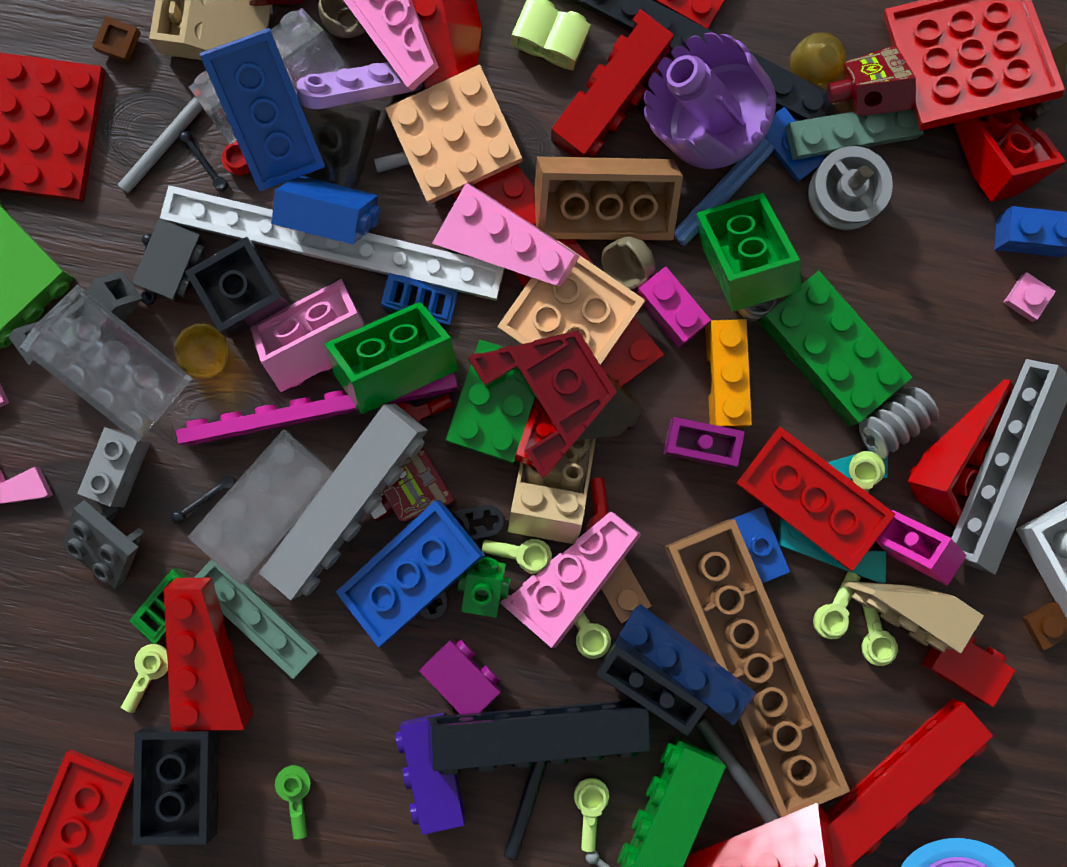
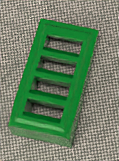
M180 568L172 569L129 620L153 644H157L165 636L166 624L165 620L152 608L157 605L165 612L164 601L161 599L164 596V588L175 578H189ZM146 615L160 626L157 631H154L143 620Z

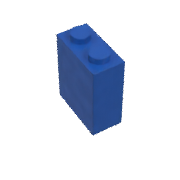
M300 176L275 189L271 224L354 245L364 235L366 236L373 227H377L381 207L377 206L378 195Z

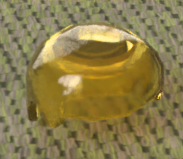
M816 32L801 40L791 52L790 68L793 74L815 85L828 84L837 79L844 71L847 55L842 42L836 36H833L831 33Z
M194 324L182 330L175 341L174 350L180 369L183 373L196 380H210L224 371L229 362V345L226 337L210 324Z

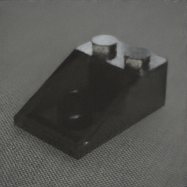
M359 102L323 109H310L301 105L325 164L324 168L302 176L356 189L374 140L381 110Z

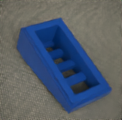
M393 273L388 274L381 301L383 310L395 313L409 307L408 303L413 289L418 291L415 304L418 302L423 304L425 294H432L428 311L438 323L451 325L458 296L457 291ZM398 286L404 287L400 303L394 302ZM439 296L446 297L441 315L435 314Z

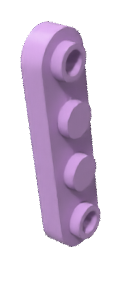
M389 62L373 63L368 66L351 69L343 68L338 71L322 74H309L300 78L296 87V94L300 104L310 109H323L413 92L404 84ZM424 81L413 91L420 90L423 87Z

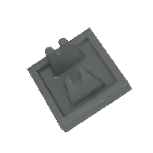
M84 500L73 508L63 545H65L66 550L73 558L81 559L88 565L97 579L104 583L107 582L116 589L125 582L138 549L137 545L142 541L141 537L145 532L138 528L126 537L111 524L116 518L115 514L119 511L117 507H109L102 513H99Z

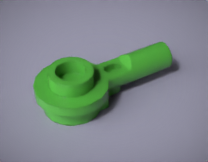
M298 765L285 767L278 773L275 779L277 794L283 800L289 802L293 839L307 837L303 798L311 788L309 773Z

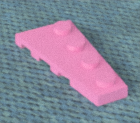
M344 0L410 90L413 91L439 68L412 0Z
M468 183L464 185L432 244L560 287L563 286L580 257L557 240Z
M610 512L580 536L575 544L564 553L558 554L550 561L548 566L537 575L531 576L522 584L523 586L512 595H508L507 599H503L500 604L551 648H556L642 534L618 515Z

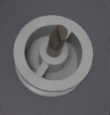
M858 146L840 148L828 155L811 177L808 187V199L812 211L820 221L834 229L855 230L871 222L888 204L893 190L892 175L885 161L875 152Z

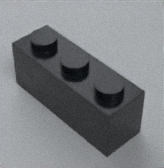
M619 635L598 667L597 676L687 736L708 708L706 703Z

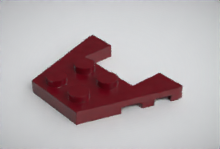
M579 330L534 340L533 342L517 346H507L486 353H476L468 357L469 362L484 386L518 368L556 429V432L525 450L541 479L549 474L617 392Z

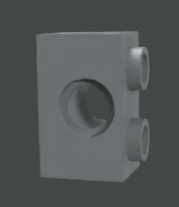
M104 427L77 494L110 507H125L150 442L119 430Z

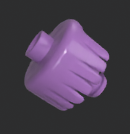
M705 33L703 37L706 42L699 36H692L686 41L689 51L683 46H676L671 51L675 58L674 61L664 57L658 63L657 67L663 77L653 73L649 78L648 87L651 92L646 90L644 94V101L647 105L644 108V115L653 133L682 161L697 168L717 169L740 161L762 142L774 119L776 94L770 77L741 41L735 40L727 34Z

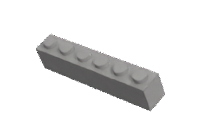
M1026 359L951 537L967 555L962 563L964 565L994 575L998 570L1067 403V373L1059 365Z
M397 404L383 405L259 574L290 600L302 595L309 596L319 585L321 580L317 577L324 568L329 569L340 557L341 553L338 549L343 542L351 541L362 527L359 521L365 513L371 514L381 503L382 497L379 495L386 485L390 487L400 478L404 471L400 467L408 457L413 458L421 450L425 443L422 438L428 430Z

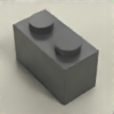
M159 218L132 284L139 289L177 303L179 296L184 298L191 285L185 271L190 269L193 264H199L205 251V246L201 245L203 240L200 235Z

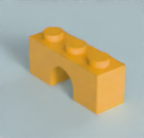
M747 319L711 320L705 327L707 361H710L712 373V387L709 395L710 424L730 429H745L752 425Z

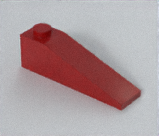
M412 0L439 67L424 80L425 88L428 89L477 66L479 63L482 26L476 0Z
M1016 108L954 123L973 177L991 202L1019 195L1062 167L1066 162L1043 131L1039 128L1032 131L1019 119L1022 113Z
M1004 379L931 446L910 472L908 483L917 500L955 527L1014 389L1011 380Z

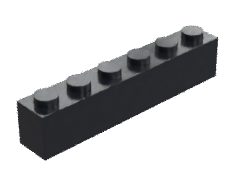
M633 699L427 717L429 761L433 771H439L440 774L444 775L457 774L461 769L474 767L478 771H492L497 768V765L511 764V766L516 768H526L532 766L533 762L547 761L549 764H565L570 758L582 757L586 761L602 760L604 755L613 754L623 758H632L638 756V752L650 751L649 710Z

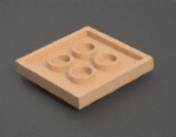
M480 64L385 108L428 204L462 190L466 183L473 185L523 162L519 149Z
M580 256L562 287L532 277L497 328L519 344L530 343L534 340L579 330L601 365L645 300Z

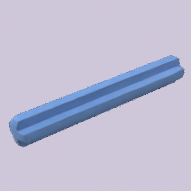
M766 138L750 154L738 161L675 229L674 239L680 245L686 246L699 232L696 212L725 204L770 156L774 146Z

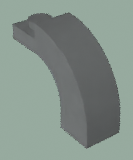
M123 271L94 279L82 297L73 305L50 318L13 329L9 338L29 366L47 359H51L55 363L82 351L115 329L132 313L142 300V297Z

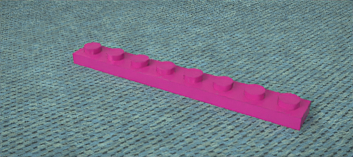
M454 373L449 374L442 379L431 382L386 404H397L459 391L457 378ZM334 391L324 394L325 400L311 402L310 398H299L289 401L290 407L276 409V405H265L255 408L256 414L242 416V412L220 415L221 421L208 423L207 419L191 420L186 422L187 428L177 429L176 435L178 444L190 446L343 415L359 410L349 395H345V391Z

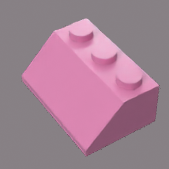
M340 279L253 325L250 329L261 363L280 392H283L291 387L300 385L304 380L321 371L331 369L332 366L324 343L361 328L366 324L343 280Z

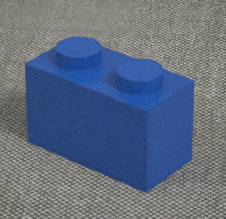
M1016 206L1010 207L997 216L994 250L1053 257L1066 256L1067 212Z

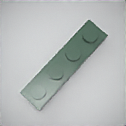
M913 109L865 116L856 115L854 111L790 122L785 126L793 160L831 154L840 148L849 146L866 148L917 139L924 134L923 130L920 131Z
M214 556L194 577H212L222 613L292 679L296 678L320 652L218 556Z

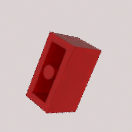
M971 636L962 653L948 648L943 653L931 646L921 665L979 702L992 707L995 706L1016 671L1005 664L1007 657L990 647H987L984 651L975 645L976 638L974 636Z

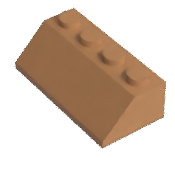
M537 156L535 177L536 227L553 239L618 240L630 236L640 240H673L683 175L674 159Z

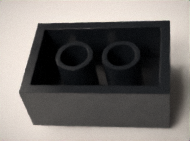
M147 726L135 732L132 845L207 844L217 835L219 730L171 731V726Z

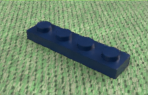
M642 605L634 609L619 634L620 637L732 725H735L740 720L757 694Z

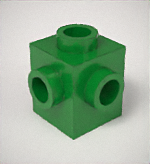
M483 557L459 578L458 591L464 592L461 612L497 618L500 598L507 599L511 578L504 577L506 563H500L495 559Z

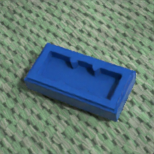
M783 107L775 113L771 127L764 138L774 146L772 151L793 179L799 183L815 171L825 157L820 155L797 160L792 159L785 126L796 120Z
M759 507L732 518L736 520L762 583L790 572L764 507Z

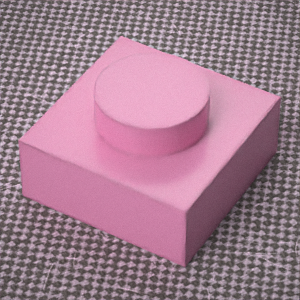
M1026 272L1020 276L1003 303L1033 322L1038 320L1056 291Z

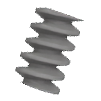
M908 387L902 394H898L891 401L881 406V409L875 410L871 413V416H867L860 422L859 431L862 441L870 452L876 453L882 459L888 457L889 451L895 452L899 449V444L904 445L908 443L910 437H916L920 434V429L925 430L930 427L931 421H938L939 411L935 401L928 393L917 387Z

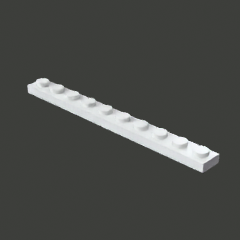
M168 186L160 219L172 224L239 240L248 237L253 243L385 275L393 273L494 301L498 299L505 270L503 267L476 258L368 233L366 236L364 235L352 245L271 224L273 212L271 209Z

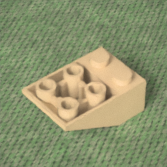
M155 0L149 39L161 55L202 60L200 57L201 52L267 29L269 27L272 5L251 6L249 5V0Z
M596 438L576 440L543 479H541L535 467L520 462L508 532L570 544L576 543L583 522Z
M846 581L844 586L854 592L852 596L854 600L869 609L873 607L881 612L880 617L898 628L901 626L910 631L908 635L925 646L929 644L943 653L947 648L962 653L984 616L955 596L922 586Z

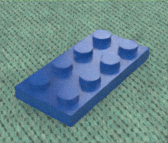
M270 28L200 53V57L259 191L325 167Z
M435 500L341 586L336 593L377 647H381L485 555L443 502Z

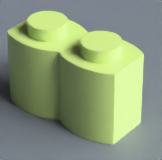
M526 0L513 30L511 45L528 54L542 57L559 67L574 70L589 36L591 24L586 22V18L577 12L569 11L565 13L558 11L548 0Z

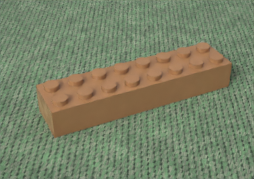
M726 520L664 546L710 658L757 693L738 721V725L774 811L780 817H784L815 803L822 804L850 792L736 520Z

